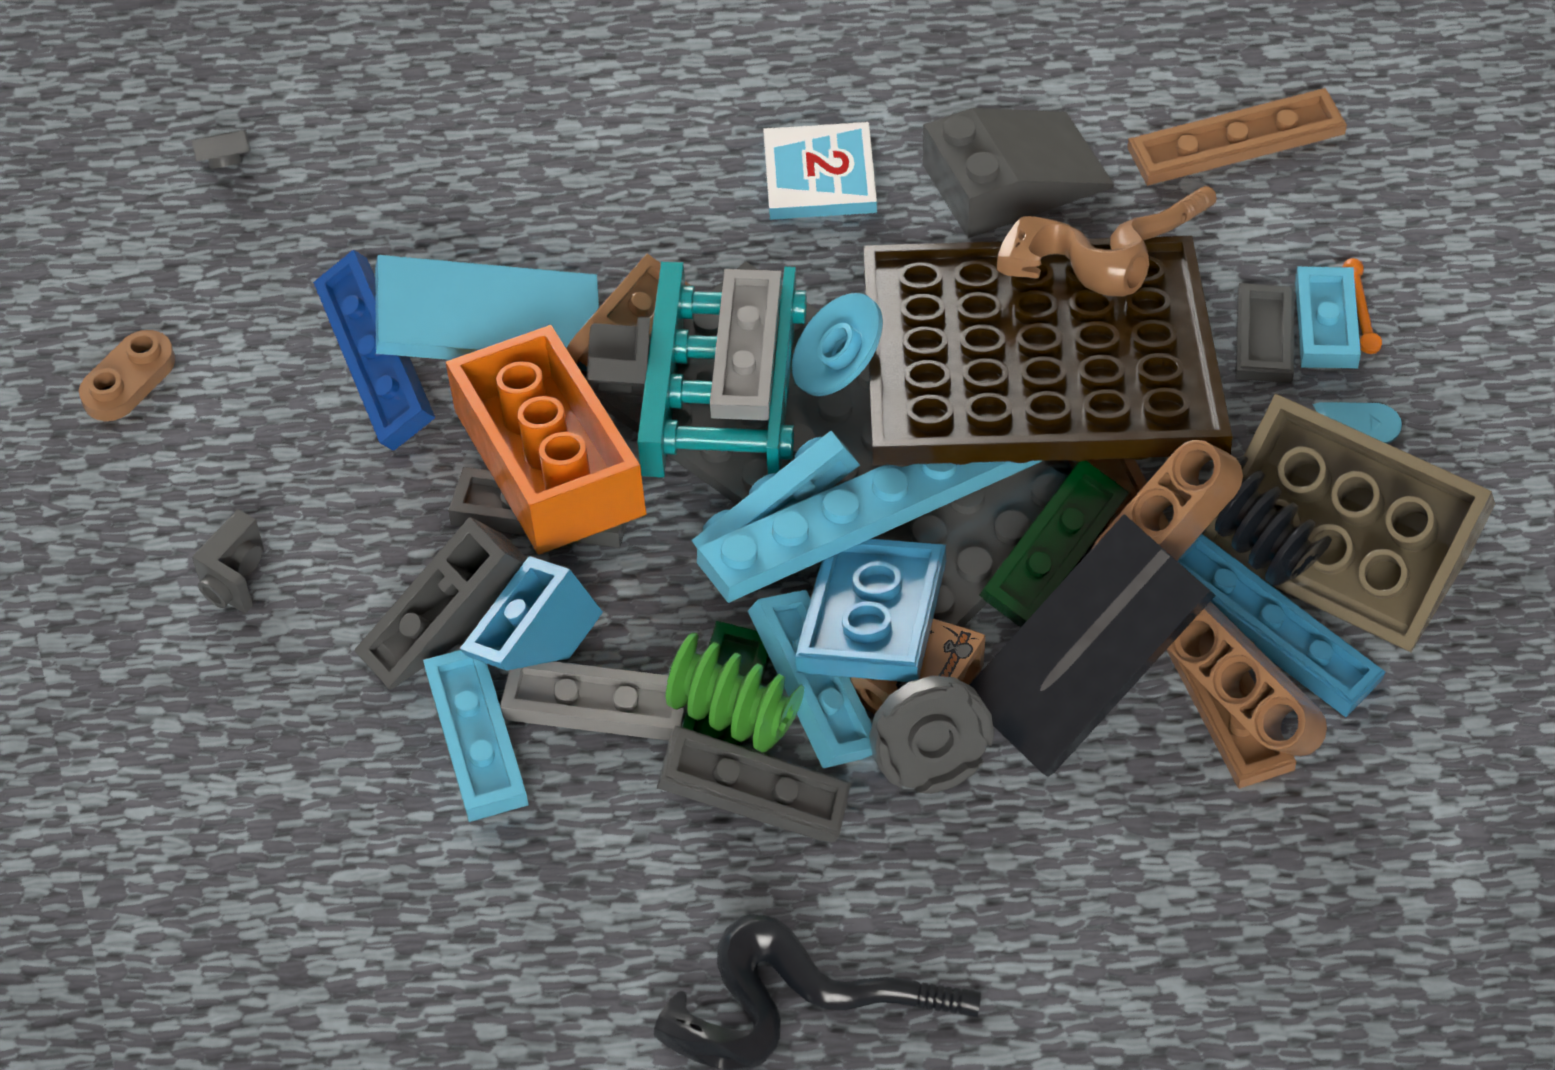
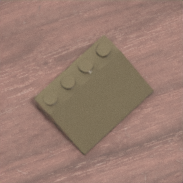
M1275 393L1244 454L1248 461L1242 471L1243 477L1245 478L1261 470L1265 477L1257 491L1263 494L1278 486L1282 493L1274 507L1280 510L1294 502L1299 509L1291 523L1296 527L1312 519L1316 525L1308 540L1314 543L1329 535L1332 541L1323 555L1305 572L1292 580L1272 587L1411 653L1469 558L1496 504L1492 491ZM1217 518L1214 519L1207 527L1204 536L1270 584L1265 580L1266 571L1269 566L1255 570L1248 563L1251 550L1245 553H1238L1231 546L1234 534L1227 537L1219 535L1215 531Z

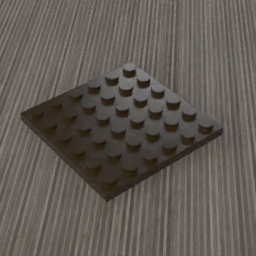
M1162 236L1144 240L1149 256L1147 275L1142 286L1135 293L1123 297L1107 296L1086 288L1076 277L1070 259L1062 254H1049L1041 258V265L1036 266L1040 269L1039 278L1007 276L997 271L998 254L1003 241L864 245L865 295L878 304L883 317L881 338L873 357L868 363L873 465L903 467L912 464L940 463L965 465L975 462L1011 461L1014 463H1026L1029 461L1045 460L1087 461L1089 459L1114 458L1143 460L1149 457H1170L1181 445L1192 440L1206 441L1231 455L1232 431L1193 236ZM1110 238L1088 239L1094 248L1111 250Z

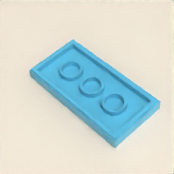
M387 255L377 256L375 267L376 354L452 360L548 325H552L564 346L567 347L579 330L599 309L597 274ZM579 362L577 366L580 371H587V367Z

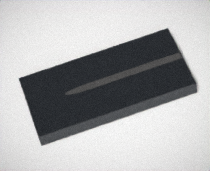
M1123 514L969 685L975 689L990 711L993 726L1042 774L1049 777L1056 772L1216 595Z

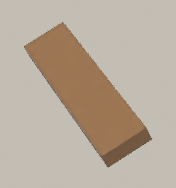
M1323 88L1128 139V150L1146 185L1149 186L1345 135L1347 124L1327 89Z

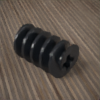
M1246 456L1237 458L1242 471L1248 461ZM1258 470L1245 478L1243 477L1237 494L1216 517L1215 531L1222 537L1234 534L1231 546L1238 553H1245L1251 550L1248 563L1255 570L1269 566L1266 571L1265 580L1272 586H1278L1296 578L1310 568L1327 550L1332 539L1327 535L1311 543L1308 539L1316 523L1309 519L1295 527L1291 522L1299 507L1293 502L1277 510L1274 506L1282 490L1276 486L1260 494L1257 490L1265 474Z

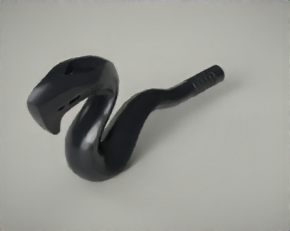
M749 914L741 916L725 929L718 943L717 967L726 988L751 1017L754 1024L753 1028L742 1031L733 1030L693 1016L686 1009V992L679 991L667 1002L659 1014L654 1028V1037L680 1055L710 1067L722 1070H749L761 1065L776 1050L780 1040L781 1018L778 1008L758 975L757 966L761 961L771 964L789 987L807 1002L830 1010L846 1011L876 1003H895L914 1007L918 1005L919 1008L923 1009L926 1006L927 1009L932 1010L934 1008L935 1011L942 1009L943 1012L947 1013L950 1010L953 1014L958 1012L959 1015L978 1017L981 991L960 990L957 987L952 989L951 986H936V984L932 983L928 985L926 982L920 983L914 980L891 977L868 978L849 982L832 980L818 969L801 942L787 925L777 918Z

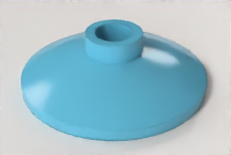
M850 293L832 300L815 314L800 335L793 353L792 374L795 383L800 389L813 396L830 395L846 387L865 369L877 349L882 334L883 317L878 304L862 293Z

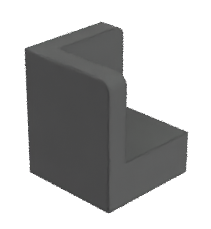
M638 317L636 326L599 323L591 325L586 380L595 393L643 395L647 372L650 318Z

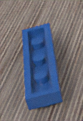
M353 249L313 283L379 443L391 450H396L436 417L410 357L376 354L375 275L368 259Z

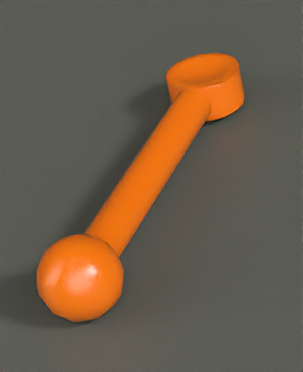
M1356 258L1347 259L1342 267H1353L1357 314L1362 332L1360 350L1367 354H1375L1381 349L1382 339L1378 334L1373 333L1360 277L1364 272V265Z

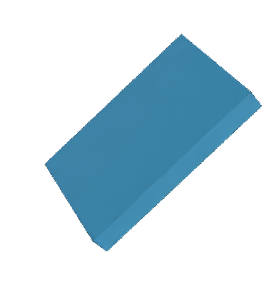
M869 539L822 560L795 655L796 673L901 682L918 680L947 561L946 545Z

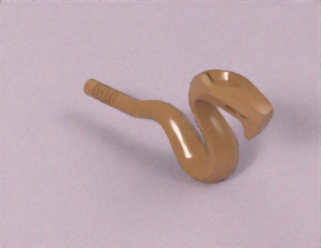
M1203 186L1160 213L1133 218L1120 224L1110 236L1111 250L1094 248L1082 232L1065 223L1033 216L1021 217L1011 228L1001 245L998 254L997 271L1007 276L1039 278L1040 269L1036 266L1041 265V258L1049 254H1062L1070 259L1076 277L1086 288L1107 296L1123 297L1133 294L1142 286L1149 267L1148 250L1144 240L1167 233L1210 208L1216 203V193L1211 187Z

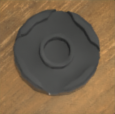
M929 676L910 681L887 697L874 715L869 739L872 756L890 783L902 788L901 785L907 788H914L916 793L933 794L954 788L975 774L983 763L981 756L986 751L987 744L991 748L994 729L990 711L972 686L955 677Z

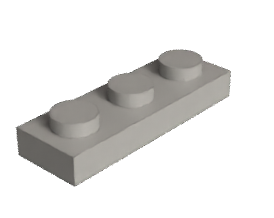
M724 269L710 399L711 418L769 421L782 289L781 271Z
M554 661L509 670L500 708L504 720L669 741L674 727H682L687 704L678 710L666 704L665 694L669 675Z

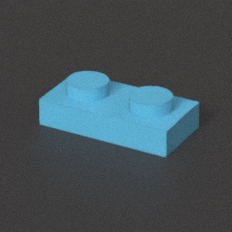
M1297 267L1295 289L1301 368L1358 369L1361 351L1353 267Z

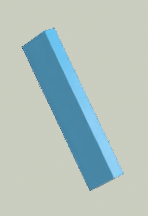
M1203 534L1177 560L1216 595L1211 602L1272 662L1344 717H1347L1384 677L1386 672Z

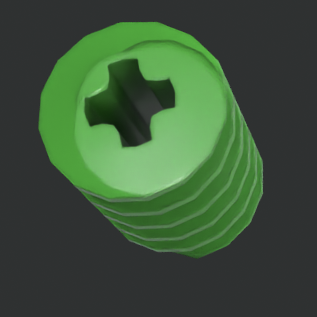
M695 632L689 634L680 646L670 668L665 694L666 704L675 710L681 709L687 704L688 715L697 721L704 719L709 714V724L713 729L722 731L731 725V736L735 740L743 742L753 735V747L762 753L769 751L784 736L794 721L804 696L803 685H800L789 697L783 695L785 676L778 674L765 687L761 685L764 668L762 665L757 663L743 676L739 674L742 660L740 654L735 652L722 666L718 664L719 644L713 642L700 655L696 653L699 635Z

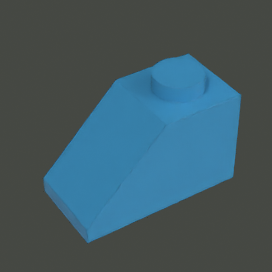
M528 556L461 646L460 650L465 656L506 671L570 659L603 611L570 569Z

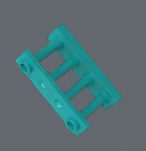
M661 261L637 440L641 476L664 477L667 454L677 455L678 449L767 453L768 474L779 472L782 460H792L794 425H785L793 340L795 324H805L807 310V291L797 290L796 267L784 266L768 430L679 426L678 420H672L673 408L682 409L683 403L710 404L712 381L684 380V374H677L678 364L688 363L689 358L715 359L717 336L690 335L689 329H683L684 319H693L694 314L720 315L722 292L695 291V286L685 285L683 262Z

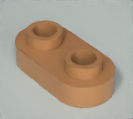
M141 330L124 338L81 382L79 396L86 413L100 421H113L129 414L173 369L175 354L168 337L155 330ZM143 350H149L145 353H139ZM112 386L110 389L102 390L105 387Z

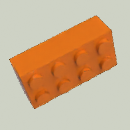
M552 325L445 362L455 412L538 555L647 515L640 464Z

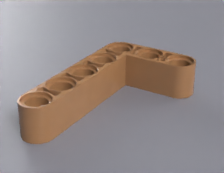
M1192 440L1184 443L1175 450L1103 532L1094 546L1125 514L1175 560H1178L1237 494L1243 479L1240 463L1234 456L1206 441ZM1213 460L1214 470L1212 476L1207 482L1200 485L1198 477L1201 468L1205 463ZM1173 505L1174 514L1172 521L1165 529L1160 530V515L1164 509ZM1211 601L1169 646L1168 650L1261 744L1269 749L1295 756L1309 755L1320 748L1325 740L1327 731L1326 719L1321 710ZM1212 628L1215 637L1214 644L1207 654L1201 656L1199 651L1200 638L1203 633ZM1253 669L1256 676L1255 687L1248 696L1243 698L1239 689L1240 680L1247 671ZM1295 710L1299 721L1298 729L1291 738L1284 740L1281 733L1282 721L1288 713Z

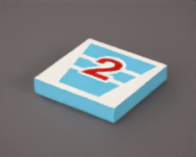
M869 122L763 129L770 220L877 213Z

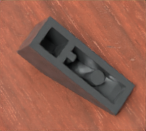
M469 517L354 651L380 680L392 690L424 668L423 660L443 655L469 637L527 558L504 534Z

